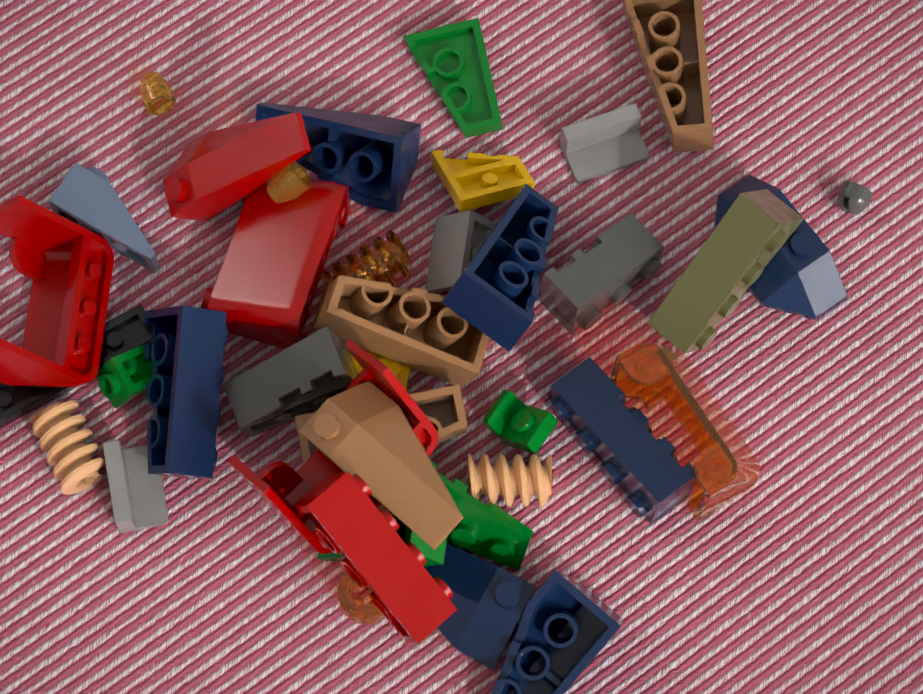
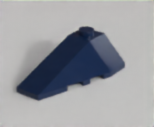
M446 543L444 564L424 566L433 579L438 576L448 585L454 595L450 600L458 609L437 628L456 651L494 671L519 626L526 605L535 594L536 587L494 564Z
M555 569L528 601L491 694H564L619 630L623 619L592 592Z

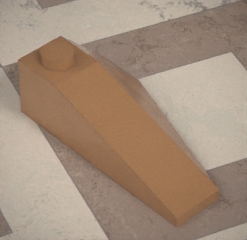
M370 381L328 398L299 432L343 472L348 471L351 476L358 474L372 491L371 496L432 549L436 550L464 517L440 475L435 470L400 406Z

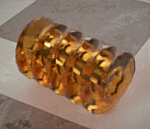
M389 229L386 232V241L381 237L374 238L372 240L373 250L369 246H361L359 248L360 259L350 253L345 256L346 267L340 262H335L331 265L332 275L323 270L321 277L327 287L339 275L378 282L384 279L393 287L397 284L394 272L398 271L405 278L410 276L408 268L410 263L409 255L399 237Z
M345 572L340 579L337 590L340 605L346 616L353 622L362 625L375 624L384 619L385 617L372 602L364 604L362 598H357L360 596L361 587ZM367 585L368 590H369L370 592H373V590L369 587V585Z

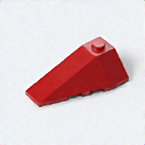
M295 112L210 131L187 147L163 179L171 217L210 221L311 151L302 114Z

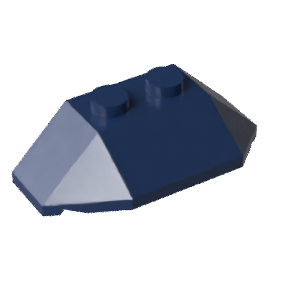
M749 174L718 195L714 229L739 194L744 192L768 189L799 215L800 213L779 188ZM805 220L800 223L766 265L759 278L748 288L761 306L786 313L804 315L805 318L816 320L847 298V293L830 250Z

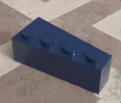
M526 184L441 302L507 351L513 348L533 323L535 312L532 310L534 302L539 296L541 286L538 284L540 275L546 266L547 258L545 253L548 245L551 243L558 207Z
M184 305L143 311L144 325L151 326L152 343L147 342L144 344L145 360L152 361L153 374L150 382L146 384V400L154 408V416L147 420L148 474L191 479L213 478V469L218 459L215 444L217 427L221 420L219 397L220 387L225 376L222 362L224 345L228 338L227 312Z

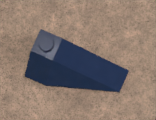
M262 102L257 104L256 121L295 112L302 114L311 151L292 163L293 165H302L317 174L318 180L334 181L349 186L350 199L358 204L394 213L399 211L418 162L421 124L381 115Z

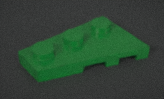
M479 18L403 36L406 45L465 138L504 129Z
M431 461L434 468H436L437 464ZM438 473L464 517L447 536V543L519 570L533 531L495 504H483L467 493L469 486L459 479L455 478L451 482Z

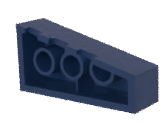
M590 357L551 385L549 393L551 401L548 402L550 409L561 422L567 420L576 431L574 437L579 446L588 454L593 452L602 463L599 466L600 470L609 483L613 486L617 483L627 494L625 498L626 503L637 517L641 518L644 516L651 524L689 496L699 475L698 471L690 463L684 467L678 463L674 455L676 448L666 437L657 440L654 438L648 418L635 407L629 409L623 404L626 402L624 393Z

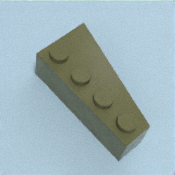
M768 189L740 193L648 324L684 354L698 349L704 350L716 337L717 331L715 328L724 318H728L735 311L741 301V296L759 278L766 265L804 218Z

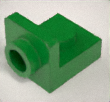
M143 344L110 358L98 371L96 378L99 381L100 390L110 400L114 408L123 406L131 397L146 391V384L153 377L152 361L145 360Z
M503 390L484 416L483 423L504 445L536 454L558 423V420L549 411L525 405L513 392Z

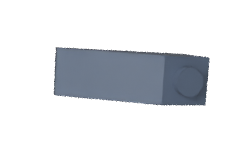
M75 163L49 199L52 212L102 236L108 241L113 250L156 273L159 269L156 253L110 184L108 176L93 166H89L86 169Z

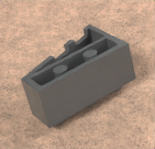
M632 213L599 234L595 239L597 242L584 253L580 248L569 256L572 263L559 273L554 267L544 273L539 301L571 335L581 327L584 330L591 328L601 318V310L611 302L614 305L619 304L632 291L630 286L640 277L643 280H647L661 267L660 259L664 246Z
M325 326L255 367L235 374L234 378L226 382L224 386L239 429L253 437L295 419V416L315 411L328 398L346 391L358 373L350 352L344 346L345 343L328 326Z

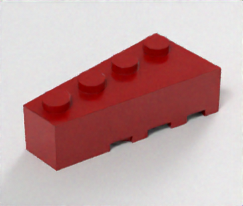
M347 471L328 475L289 508L299 519L305 514L308 515L316 525L314 527L316 532L314 537L325 549L328 548L334 554L339 552L345 559L341 563L343 570L361 588L369 585L373 590L368 595L369 600L407 643L419 644L458 610L450 600L454 596L451 589L438 576L434 579L423 566L427 562L424 555L413 543L405 544L396 532L399 529L397 521L386 509L378 510L369 498L372 494L370 487L358 474L351 476Z

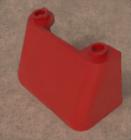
M273 176L241 199L244 207L214 288H207L201 308L227 312L226 325L229 333L275 347L287 349L306 338V333L301 332V330L304 329L307 318L311 316V304L334 238H338L340 227H345L350 213L349 186L334 181Z

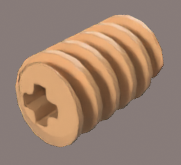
M76 400L58 402L35 413L29 423L33 424V433L36 437L40 438L39 445L42 451L48 452L46 460L50 466H54L53 474L56 480L62 481L60 484L62 493L67 495L87 490L99 483L104 476L99 474L98 471L106 465L104 457L91 458L100 449L97 443L84 444L93 435L91 429L79 431L77 429L86 421L84 415H70L79 407Z
M468 454L467 486L469 487L467 493L479 501L482 495H486L488 502L496 504L499 495H503L507 507L512 506L516 495L520 496L523 507H528L532 495H536L540 507H545L552 490V455H548L544 466H542L538 455L532 454L528 465L525 466L522 456L515 454L511 466H508L505 455L499 454L494 466H492L487 454L481 455L478 465L474 464L471 454Z

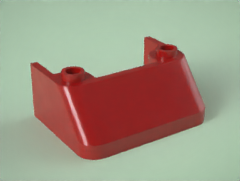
M18 195L0 205V233L11 238L9 256L14 268L22 275L33 280L22 347L0 338V382L10 386L79 387L93 381L98 374L114 264L113 250L108 241L102 236Z
M349 339L344 346L363 370L351 381L348 389L370 381L398 404L429 457L438 442L436 428L391 370ZM319 450L297 471L287 463L279 461L268 465L256 475L235 455L228 460L254 491L310 546L321 554L332 553L328 548L325 549L314 537V533H316L314 527L316 525L308 515L305 514L299 519L289 507L328 475L343 472ZM371 495L369 496L374 505L379 508L381 504Z

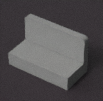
M636 103L562 127L559 144L576 183H583L648 160L649 153L638 130L642 116Z
M472 210L438 217L435 222L425 289L432 294L450 291L496 223Z
M119 440L102 443L114 519L119 532L125 533L167 525L169 523L162 475L148 474L147 445L123 449Z

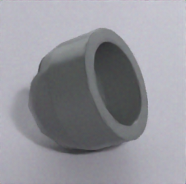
M844 181L837 198L839 207L844 212L858 214L868 206L873 193L860 184Z

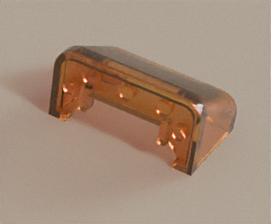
M640 343L616 356L610 379L621 389L625 398H635L642 401L646 409L665 400L700 453L694 464L696 491L686 504L697 522L749 491L755 485L760 475V465L757 458L690 359L683 352L651 343Z

